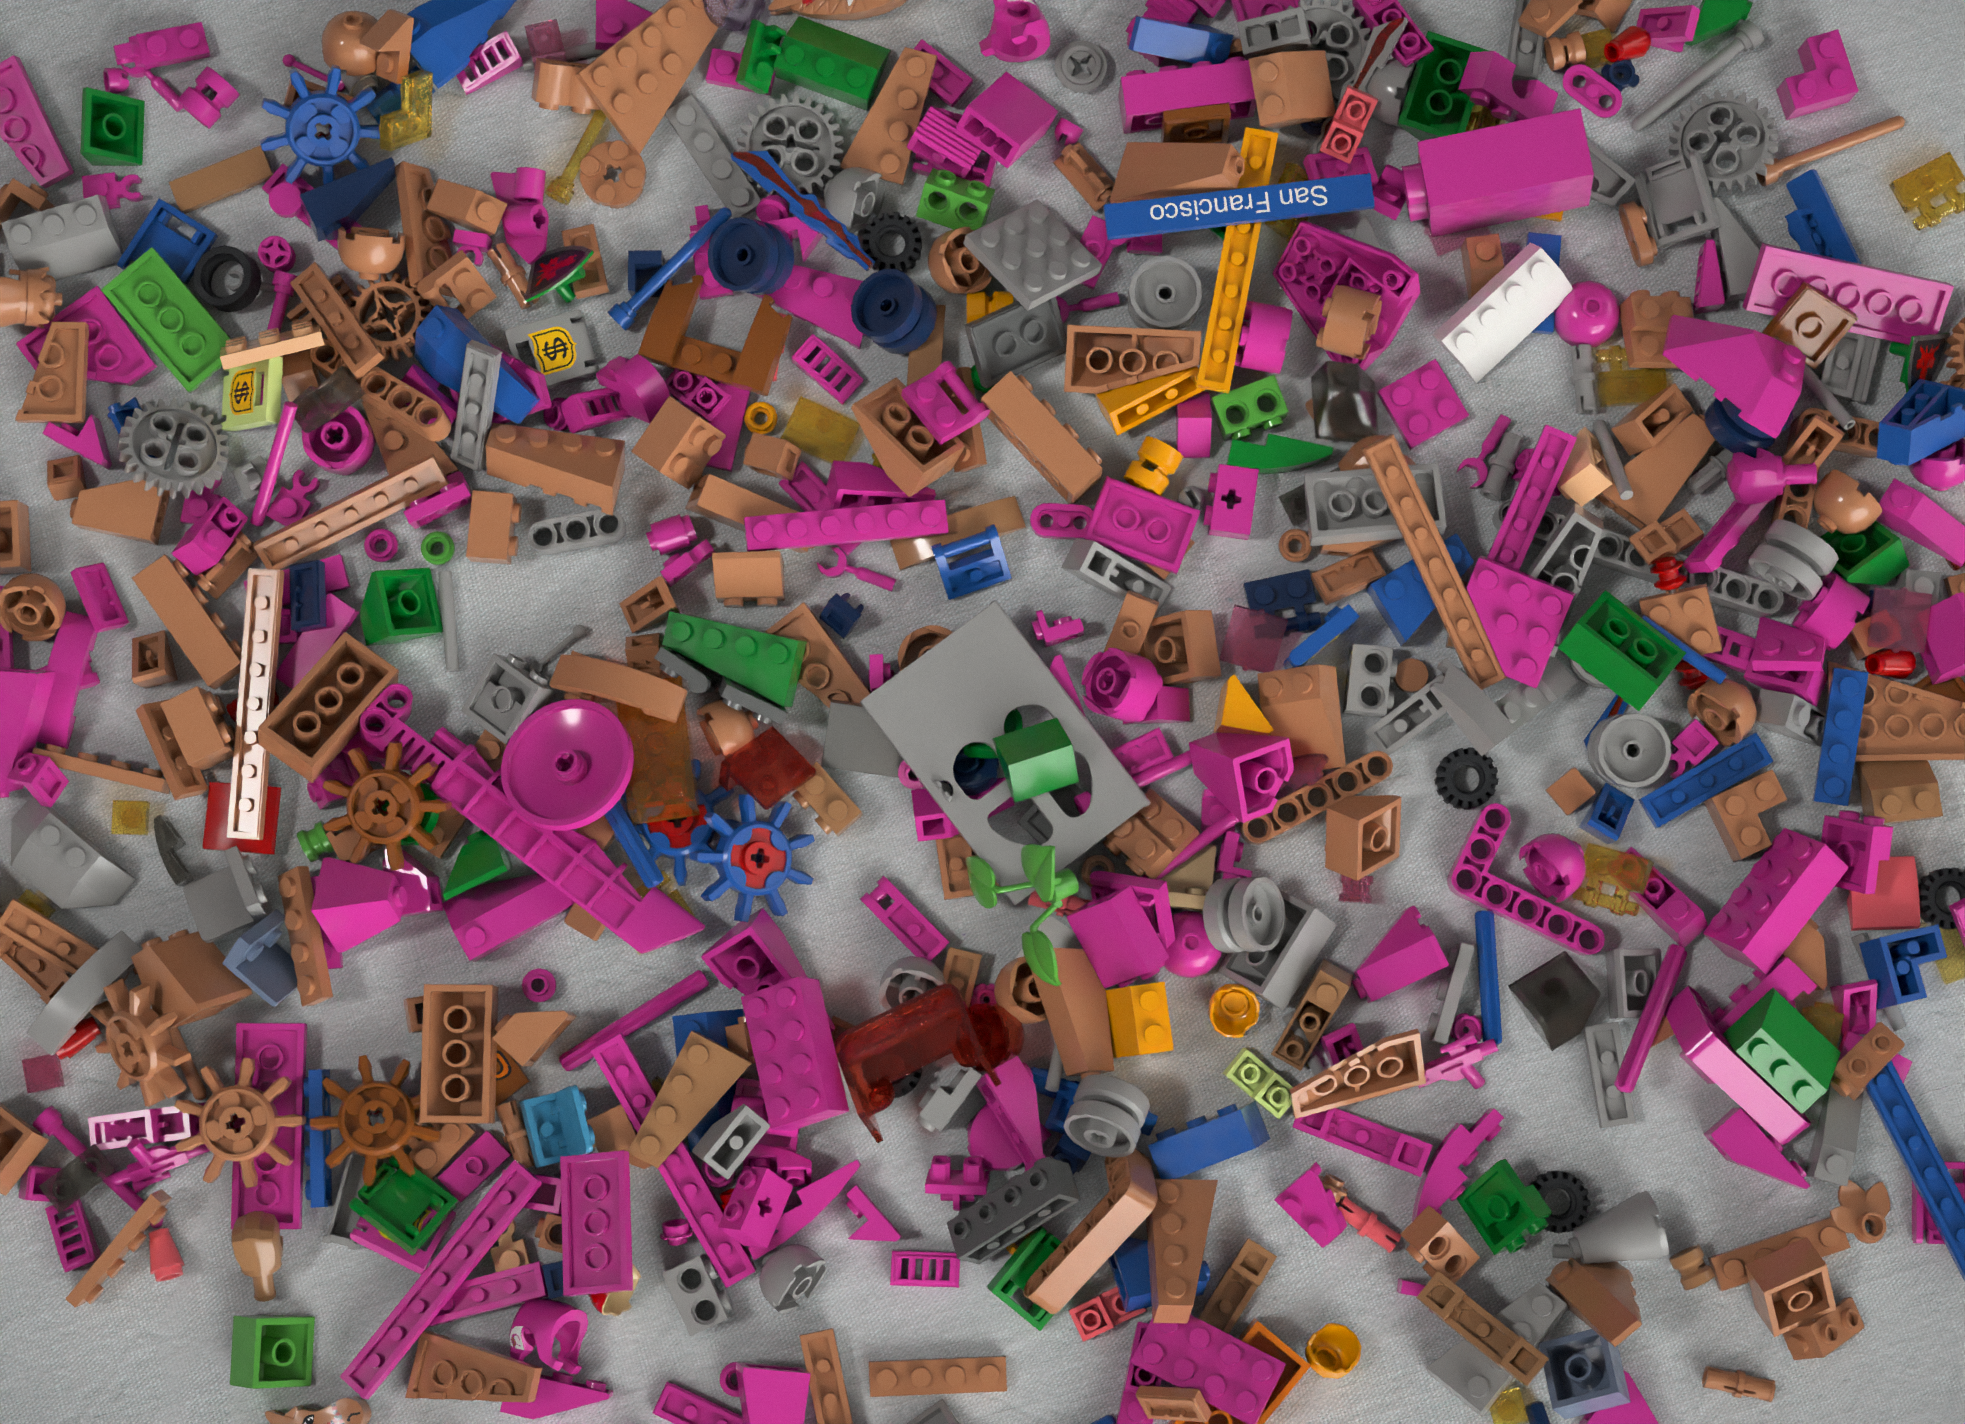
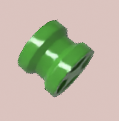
M323 821L315 823L314 828L309 831L301 830L297 832L299 843L305 855L312 863L317 861L319 856L325 852L330 854L335 852L326 835L329 831L325 832Z

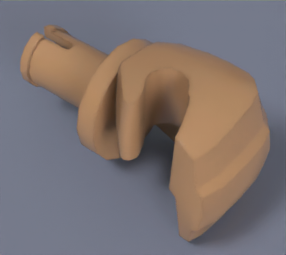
M263 1211L248 1212L246 1215L237 1218L231 1235L232 1249L241 1267V1272L253 1279L255 1300L265 1302L276 1297L273 1273L279 1270L282 1265L283 1236H280L279 1223L275 1215Z

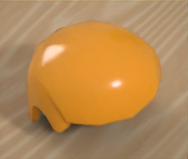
M1239 983L1225 984L1211 996L1208 1016L1215 1031L1224 1037L1240 1038L1245 1035V1032L1257 1023L1260 1003L1255 993Z
M1328 1323L1322 1329L1313 1333L1306 1343L1305 1357L1311 1368L1323 1378L1339 1379L1344 1377L1360 1360L1362 1346L1357 1335L1344 1325Z

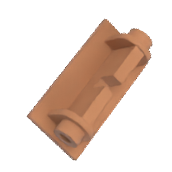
M1079 142L1074 146L1069 144L1061 151L1063 155L1055 160L1053 164L1091 208L1097 212L1103 205L1109 202L1115 183Z
M240 531L216 565L197 576L193 575L192 578L197 581L201 588L218 600L259 557L253 547L254 543Z

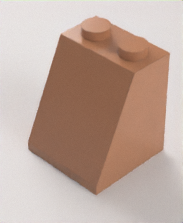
M1325 50L1278 52L1248 59L1260 126L1273 130L1334 117L1336 109Z
M184 929L168 936L169 940L162 941L161 937L151 939L141 944L143 950L131 957L141 983L151 985L152 1009L159 1016L175 1011L178 1016L173 1024L167 1027L168 1030L217 1015L253 994L251 988L222 964L226 957L213 942H204L199 931L189 934L188 929Z

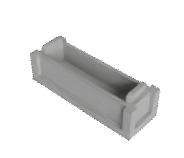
M354 1151L348 1155L328 1233L323 1235L322 1242L328 1244L336 1243L347 1246L348 1249L358 1250L361 1245L350 1238V1234L354 1228L363 1232L365 1230L356 1226L361 1216L349 1207V1202L354 1197L362 1201L358 1197V1191L364 1186L362 1171L365 1157L356 1154ZM384 1158L378 1159L376 1171L382 1166Z

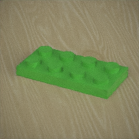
M151 247L101 289L189 393L193 392L222 367L220 359L221 347H225V341L232 338L155 248Z

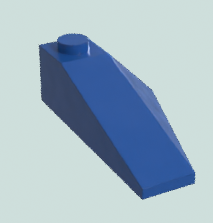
M743 1009L672 1016L677 1057L692 1030L728 1048L725 1027L738 1024V1017L744 1016ZM737 1081L688 1134L690 1152H692L693 1148L715 1122L731 1113Z

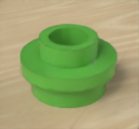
M440 531L428 534L421 544L423 557L434 565H442L449 562L455 552V544L452 538ZM437 543L444 545V551L441 554L433 553V547Z

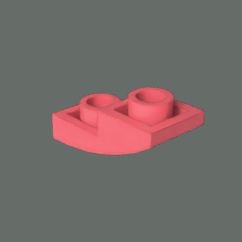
M1348 85L1319 151L1350 164L1378 99Z
M1115 1286L1068 1311L1084 1342L1114 1328L1126 1320L1146 1312L1147 1308L1125 1312L1118 1288Z

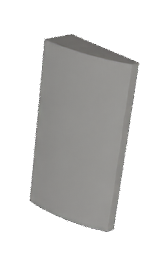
M1439 463L1408 465L1440 535H1444L1447 524ZM1370 468L1304 474L1310 546L1403 538Z

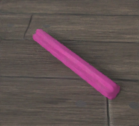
M1671 944L1666 951L1614 1081V1085L1620 1092L1631 1093L1635 1088L1687 957V951L1681 945Z
M697 970L559 1056L562 1067L566 1071H572L594 1057L590 1051L591 1049L621 1032L624 1037L630 1035L709 985L707 977L701 970Z

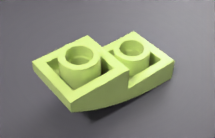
M1244 1047L1222 1073L1277 1119H1280L1291 1106L1289 1089L1293 1088V1086Z

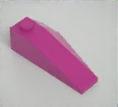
M536 873L477 885L442 904L451 928L469 961L477 962L573 906L574 901Z
M764 908L750 915L748 922L737 923L701 956L722 984L730 990L734 987L744 995L798 976L808 978L785 935ZM827 1013L830 1030L832 1032L835 1029V1026Z

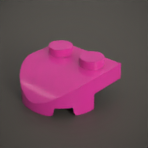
M986 1103L974 1115L967 1126L968 1152L970 1156L982 1157L984 1167L988 1171H1013L1024 1162ZM1040 1123L1043 1144L1052 1134Z

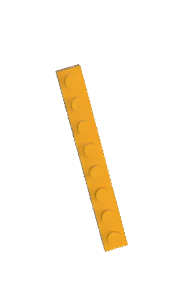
M1245 127L1240 155L1245 159V168L1243 175L1239 179L1237 189L1269 185L1278 133ZM1261 222L1226 226L1196 388L1229 394Z

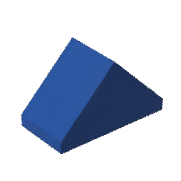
M1605 783L1579 825V828L1607 845L1616 842L1621 835L1634 799Z

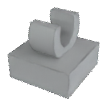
M261 455L231 471L246 500L249 502L257 499L267 465ZM277 482L275 483L274 489L279 487Z

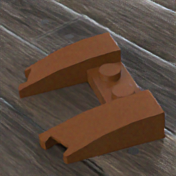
M694 275L692 276V282L674 285L672 280H667L647 326L638 354L651 363L678 371L689 372L702 378L706 376L712 381L768 396L793 320L792 316L788 314L783 318L771 307L775 302L770 295L764 294L742 352L685 336L704 281L703 276Z

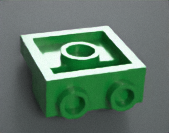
M1506 1159L1496 1162L1456 1198L1494 1255L1507 1250L1510 1254H1513L1527 1244L1524 1237L1529 1233L1533 1236L1544 1230L1549 1225L1545 1219L1552 1214V1211L1535 1186L1532 1184L1525 1187Z

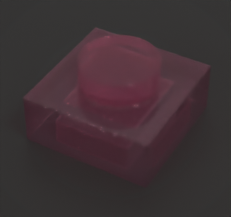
M56 1053L53 1056L48 1054L22 1060L28 1093L65 1086L60 1059Z

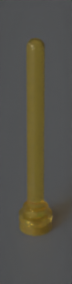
M601 109L596 110L562 175L557 176L555 180H551L545 191L546 195L561 204L569 205L575 193L573 191L575 186L573 181L580 169V162L590 151L607 118Z

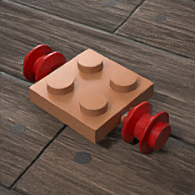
M1673 556L1655 561L1656 566L1652 567L1650 572L1658 574L1659 580L1653 585L1655 588L1665 590L1666 593L1640 598L1639 603L1642 615L1650 618L1700 655L1722 651V643L1707 583L1679 589L1687 580V576L1679 574L1678 571L1684 565L1683 561H1676ZM1684 659L1674 668L1677 672H1683L1684 677L1678 681V684L1686 686L1687 690H1695L1710 679Z

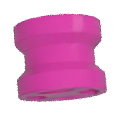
M269 236L259 245V259L270 272H288L294 267L296 262L295 251L284 238Z

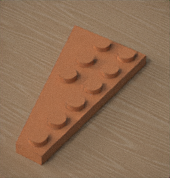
M669 0L575 75L635 155H639L735 0Z
M1827 661V697L1829 696L1833 668L1855 669ZM1870 673L1868 674L1855 761L1965 760V702Z

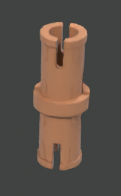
M505 243L495 245L502 258L493 248L487 252V255L501 274L500 280L502 284L510 288L522 310L531 307L529 302L525 301L524 296L528 285L525 277L526 271L522 266L517 265ZM538 297L531 301L533 304H535L536 302H538L540 298Z
M516 1100L496 1106L495 1110L500 1118L505 1134L503 1140L505 1144L508 1143L514 1160L519 1161L526 1168L535 1166L527 1131L519 1114Z
M1706 1366L1702 1377L1703 1388L1732 1393L1733 1397H1753L1767 1402H1772L1774 1398L1775 1380L1746 1375L1745 1371L1736 1370V1372Z

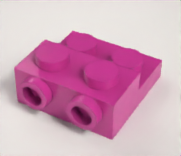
M1839 810V816L1824 815L1821 843L1826 844L1849 867L1835 887L1863 894H1875L1879 860L1889 861L1893 827L1884 825L1885 818L1865 815L1863 820L1859 819L1860 813L1855 811Z

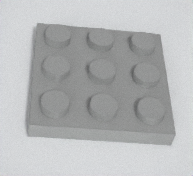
M1038 199L966 234L963 242L965 247L1027 311L1098 275L1102 268V264Z

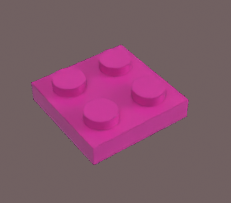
M1436 359L1377 392L1378 397L1410 450L1469 416Z

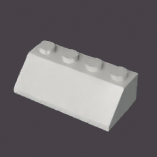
M1529 243L1432 336L1469 377L1477 383L1560 306L1564 298L1574 289L1562 270L1541 247Z

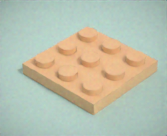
M305 320L291 324L292 330L279 333L278 328L259 332L258 339L246 341V337L241 336L226 340V346L221 347L220 350L223 370L322 346L324 341L319 324L312 325L311 320Z

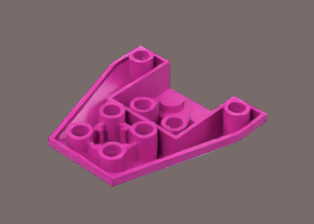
M1305 220L1299 223L1272 273L1316 338L1320 328H1325L1327 318L1322 316L1323 307L1327 297L1332 298L1336 285H1346L1381 295L1379 299L1382 301L1380 317L1375 335L1371 334L1370 339L1365 341V343L1371 344L1365 359L1359 360L1326 351L1330 359L1354 379L1359 378L1392 343L1420 294L1419 274L1394 254Z

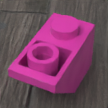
M223 496L187 530L171 554L197 576L219 562L249 518Z
M384 849L383 871L393 873L400 886H403L407 893V904L403 907L401 917L443 911L439 877L404 849H402L404 868L391 871L388 863L387 849Z

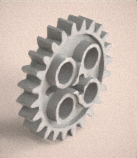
M1299 0L1298 7H1303L1308 24L1314 30V37L1311 39L1313 48L1318 43H1322L1324 50L1347 51L1349 53L1348 57L1326 53L1327 62L1335 61L1342 68L1341 76H1330L1333 97L1338 102L1342 87L1350 85L1351 82L1354 83L1369 40H1364V36L1371 30L1370 28L1360 29L1359 24L1363 21V16L1356 19L1351 17L1355 7H1350L1346 12L1342 10L1343 0H1339L1335 6H1331V0H1324L1323 4H1319L1318 0H1311L1310 6L1304 0ZM1290 5L1286 10L1293 9L1294 7ZM1339 28L1345 32L1347 40L1344 44H1336L1332 41L1330 36L1332 29ZM1372 54L1370 55L1368 61L1373 59L1374 56ZM1367 66L1365 67L1363 74H1367V72L1369 71V68ZM1360 77V79H1359V81H1358V83H1357V85H1359V86H1360V84H1361L1362 81H1363V80L1361 79V77Z
M1715 90L1714 99L1709 100L1707 95L1702 94V104L1698 105L1691 100V112L1681 109L1679 112L1682 121H1673V129L1676 132L1669 133V142L1673 143L1669 146V155L1675 156L1673 158L1685 155L1690 167H1692L1689 153L1698 151L1708 184L1713 187L1714 196H1717L1721 187H1725L1727 194L1731 195L1732 186L1735 185L1744 192L1745 181L1748 180L1753 185H1756V173L1766 176L1767 167L1765 164H1774V156L1771 153L1778 152V143L1774 142V140L1778 139V130L1772 129L1775 126V119H1766L1768 116L1767 107L1757 110V98L1747 103L1745 92L1738 99H1734L1733 90H1729L1726 98H1722L1719 90ZM1718 117H1725L1729 120L1723 125H1716L1712 122ZM1740 120L1743 121V123H1740V124H1739L1738 126H1736V128L1734 129V125H1735L1738 121H1740ZM1744 135H1752L1755 137V140L1750 143H1742L1739 141V138ZM1697 142H1704L1708 145L1703 150L1692 148V145ZM1713 156L1711 162L1705 165L1704 162L1708 161ZM1723 160L1734 162V165L1727 169L1718 166Z
M795 93L792 102L787 101L785 94H781V101L778 104L769 97V107L767 109L757 104L759 115L747 114L751 126H740L741 132L747 137L737 138L738 145L745 147L737 151L738 158L747 159L745 162L755 166L761 175L781 187L788 194L794 193L797 201H800V197L772 168L765 166L761 158L745 152L767 151L770 156H778L781 159L778 166L800 194L802 191H805L807 194H813L812 187L814 186L824 191L825 187L822 180L824 178L827 180L834 178L830 169H841V164L835 158L844 157V150L837 148V146L844 144L843 136L835 135L841 130L839 123L830 125L834 119L833 113L830 112L822 115L824 104L820 103L813 108L812 97L810 96L805 100L804 104L800 103L797 93ZM773 124H781L785 127L782 134L775 136L768 133V129ZM811 127L818 131L817 135L812 139H804L800 136L805 128ZM768 142L771 145L763 147L762 143ZM789 142H794L796 147L792 149L791 153L786 152ZM819 148L820 151L813 153L810 149ZM803 159L811 160L814 163L813 167L808 171H800L796 166ZM749 175L747 176L750 183L755 181ZM757 184L758 191H763L764 189ZM773 189L769 195H776L777 192Z
M176 398L172 399L170 406H166L164 401L159 399L156 408L151 403L146 402L144 410L135 408L133 416H127L124 427H121L117 449L121 450L119 461L126 462L125 473L135 471L134 483L141 480L146 481L145 491H148L153 486L157 487V496H161L164 490H167L171 498L175 499L177 491H181L183 496L188 499L191 489L198 495H202L204 486L212 489L215 480L220 481L228 463L227 457L230 448L226 447L228 436L220 435L222 425L212 426L214 416L212 414L206 417L201 416L203 409L201 406L195 411L190 410L189 401H186L183 407H179ZM177 426H182L183 431L171 470L165 471L164 466ZM190 438H191V439H196V440H198L199 442L192 441V440H190ZM148 455H154L157 458H151ZM181 465L188 466V467H190L191 469L184 468V467H182Z

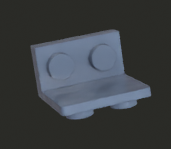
M277 909L242 934L222 963L273 1007L297 990L294 961L291 955L276 943L283 933L279 929L285 921V916Z

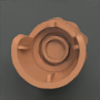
M49 267L26 270L9 269V275H19L18 280L0 277V328L19 323L25 326L44 329L43 324L49 323L54 318L55 306H62V293L56 292L55 279L50 275H46Z

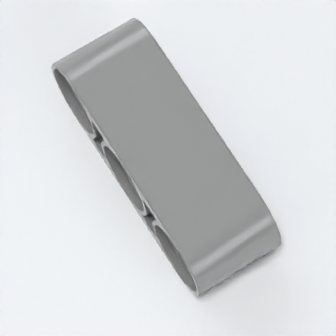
M601 509L538 521L529 528L527 539L537 553L541 555H554L618 542L625 536L627 525L617 510H614L612 516L601 512ZM606 519H617L618 528L614 532L605 533L602 531V524ZM574 525H584L585 534L582 538L573 540L569 537V531ZM542 531H550L553 534L551 542L545 546L537 545L536 538L538 534Z

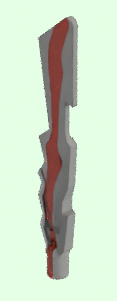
M1401 17L1373 28L1354 83L1350 84V86L1368 93L1367 86L1377 67L1383 70L1408 23L1406 17ZM1344 86V87H1342V89H1341V94H1340L1339 103H1340V101H1341V99H1342V96H1343V94H1344V92H1345L1347 86ZM1333 117L1327 118L1323 122L1321 136L1314 142L1313 154L1323 153L1319 150Z

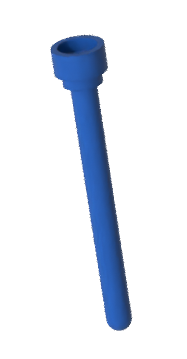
M727 207L721 208L627 302L623 301L620 305L616 303L608 311V314L627 331L636 322L634 320L638 315L636 311L714 235L720 225L731 218V210Z

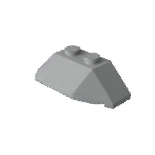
M33 795L12 818L11 866L61 909L113 906L137 880L52 807L41 806Z

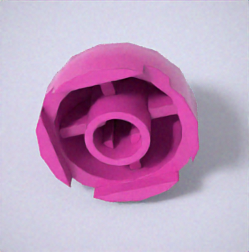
M1591 280L1574 283L1571 285L1574 290L1554 310V329L1560 338L1571 346L1579 348L1580 344H1589L1592 348L1598 347L1608 341L1618 327L1621 313L1619 301L1613 291L1602 283Z
M1962 438L1911 464L1909 470L1913 477L1923 485L1936 491H1945L1964 482L1965 439Z
M1548 833L1536 837L1520 848L1519 859L1521 860L1525 857L1527 867L1523 869L1524 874L1532 886L1545 898L1548 899L1553 895L1557 898L1555 902L1560 903L1582 885L1586 874V865L1583 849L1577 842L1571 841L1560 834Z
M1183 911L1173 914L1172 920L1176 940L1168 948H1164L1169 956L1164 961V967L1167 971L1179 977L1195 978L1205 975L1217 965L1222 952L1217 950L1209 941L1204 928L1203 914L1196 911Z

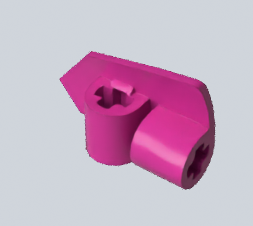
M519 167L516 168V173L492 172L490 175L496 198L507 203L501 218L506 242L528 264L532 265L546 252L549 216L543 206L546 171L537 168Z

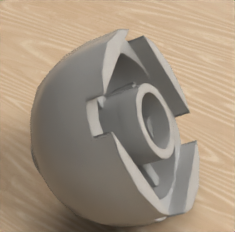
M1392 58L1388 59L1383 70L1377 67L1367 86L1368 93L1378 99L1372 113L1375 119L1387 125L1398 126L1397 123L1417 63H1412L1405 68L1398 60Z
M862 167L844 169L833 179L829 180L824 188L826 209L838 221L846 225L848 232L856 236L866 232L865 227L872 212L878 217L886 190L885 182L879 180L882 177L880 173ZM840 223L835 224L837 227L842 229Z
M909 956L901 958L888 966L880 981L878 997L880 1005L882 1003V1006L886 1009V1015L900 1024L912 1026L922 1025L923 1020L930 1019L931 1017H933L932 1020L936 1019L945 1008L947 987L943 973L933 962L923 957Z
M799 1244L786 1245L778 1250L776 1248L772 1249L762 1261L764 1266L759 1280L762 1294L780 1314H786L800 1306L795 1301L803 1293L809 1298L821 1283L827 1269L823 1265L826 1263L825 1260L809 1247Z

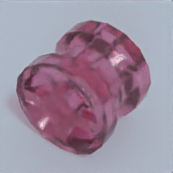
M1340 874V882L1343 885V889L1339 894L1338 901L1372 904L1373 897L1369 892L1374 876L1367 875L1356 881Z

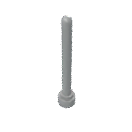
M1751 21L1745 22L1737 29V34L1734 35V40L1636 117L1631 123L1632 129L1641 131L1742 50L1747 51L1748 49L1754 50L1763 43L1764 37L1759 28Z

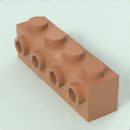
M163 555L133 576L132 579L207 686L216 690L240 673L242 646L236 639L233 641L229 640L224 633L228 627L217 612L211 614L205 606L209 600L198 585L192 587L186 577L190 573L178 559L174 561L167 555Z

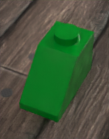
M1702 0L1693 41L1686 42L1685 44L1693 46L1734 29L1740 19L1746 20L1753 2L1749 0Z

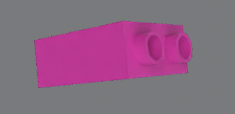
M1581 108L1417 142L1418 163L1402 166L1403 187L1410 222L1428 218L1431 238L1589 206L1594 176Z

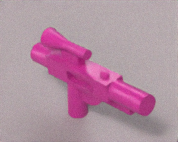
M1472 1030L1459 1040L1440 1047L1442 1054L1449 1052V1054L1424 1064L1426 1084L1418 1085L1419 1089L1442 1079L1459 1081L1464 1078L1469 1081L1474 1089L1482 1087L1485 1080L1472 1064L1484 1060L1483 1057L1499 1051L1494 1038L1477 1044L1478 1040Z
M135 1138L128 1143L127 1148L138 1161L127 1165V1169L111 1174V1178L115 1187L132 1182L133 1189L137 1194L151 1184L170 1178V1172L167 1170L189 1162L188 1159L207 1153L210 1150L205 1144L198 1146L192 1151L177 1152L175 1146L169 1148L162 1145L146 1149L141 1141Z

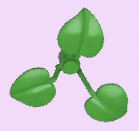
M1036 844L1023 846L1021 849V863L1029 882L1003 887L995 885L994 871L985 860L978 856L967 857L966 865L968 868L969 884L976 900L983 907L991 909L997 905L996 893L1000 894L1032 887L1035 888L1043 902L1049 901L1052 904L1030 925V932L1027 931L1022 934V949L1029 967L1041 980L1054 986L1061 985L1062 983L1058 978L1057 960L1053 945L1049 938L1042 931L1038 930V927L1057 908L1063 906L1062 899L1076 894L1079 886L1075 874L1069 868L1055 872V846Z

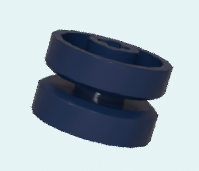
M745 217L729 219L720 225L712 236L708 248V265L714 279L724 288L755 295L772 294L783 287L791 275L795 261L793 244L788 234L782 228L775 224Z
M883 269L871 274L860 284L853 296L851 316L858 331L871 339L880 348L891 354H905L916 350L927 341L935 327L937 309L930 293L916 284L908 275L897 269Z
M1715 398L1708 406L1704 416L1708 430L1720 445L1732 453L1743 452L1753 458H1756L1757 448L1769 450L1774 444L1775 438L1740 418L1738 415L1741 410L1727 398H1724L1722 402ZM1793 409L1778 436L1790 425L1794 417Z

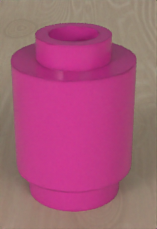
M678 514L650 524L652 531L646 533L652 552L659 550L661 556L690 546L691 541L698 539L689 514L682 517Z

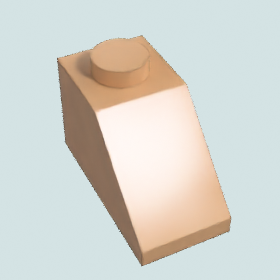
M1586 427L1582 428L1577 434L1576 442L1557 484L1559 491L1566 499L1570 500L1572 498L1581 507L1613 484L1611 472L1598 439Z

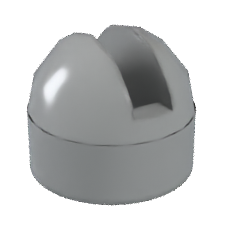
M1195 486L1185 487L1178 496V503L1197 510H1201L1205 502L1203 492ZM1188 491H1191L1198 503L1195 507L1186 494Z

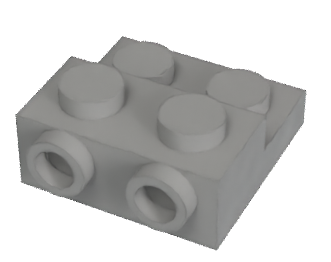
M493 653L461 711L507 745L511 736L522 722L531 714L547 705L554 690L547 686L549 678L535 670H532L530 673L525 670L524 667L527 663L520 657L511 653L507 657Z
M972 1067L967 1072L961 1068L949 1085L954 1089L952 1094L942 1087H939L936 1092L930 1088L918 1104L923 1110L915 1121L931 1133L935 1127L942 1131L982 1075Z

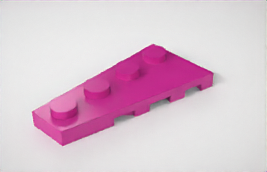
M13 55L0 62V137L12 148L16 157L42 187L48 188L72 175L74 171L20 58Z
M793 265L791 275L784 286L772 294H766L774 299L775 302L772 305L792 313L793 316L821 328L824 332L834 337L837 336L860 350L863 334L858 331L852 321L851 304L855 292L863 281ZM753 294L754 296L760 299H763L764 295Z

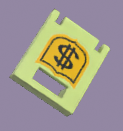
M278 356L224 370L229 372V375L224 376L222 417H226V421L221 422L222 430L240 431L279 423L283 357ZM262 374H263V375H264L263 405H260V401H261V381H262Z

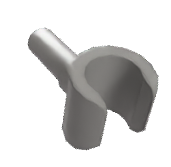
M236 270L230 271L228 275L233 278H240L239 284L236 286L226 285L234 293L241 286L244 277L242 273ZM262 282L260 290L273 292L275 286L271 283Z

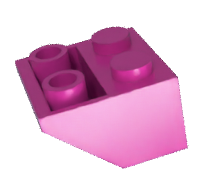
M1960 592L1917 613L1909 623L1933 685L1965 676V595L1963 592Z

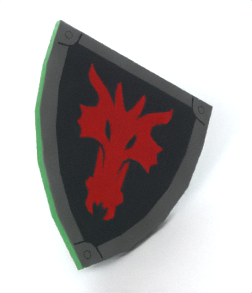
M571 245L544 253L531 265L525 301L529 302L553 289L556 290L566 303L574 300L576 295L568 284L586 276L582 266L594 254L593 250L584 246Z
M1950 333L1912 336L1910 345L1894 341L1891 343L1889 352L1905 358L1899 381L1905 383L1906 393L1919 379L1935 381L1948 345L1947 339L1950 337Z

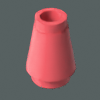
M169 1228L150 1232L148 1234L150 1239V1272L155 1275L156 1281H167L183 1275L182 1267L185 1264L169 1232Z

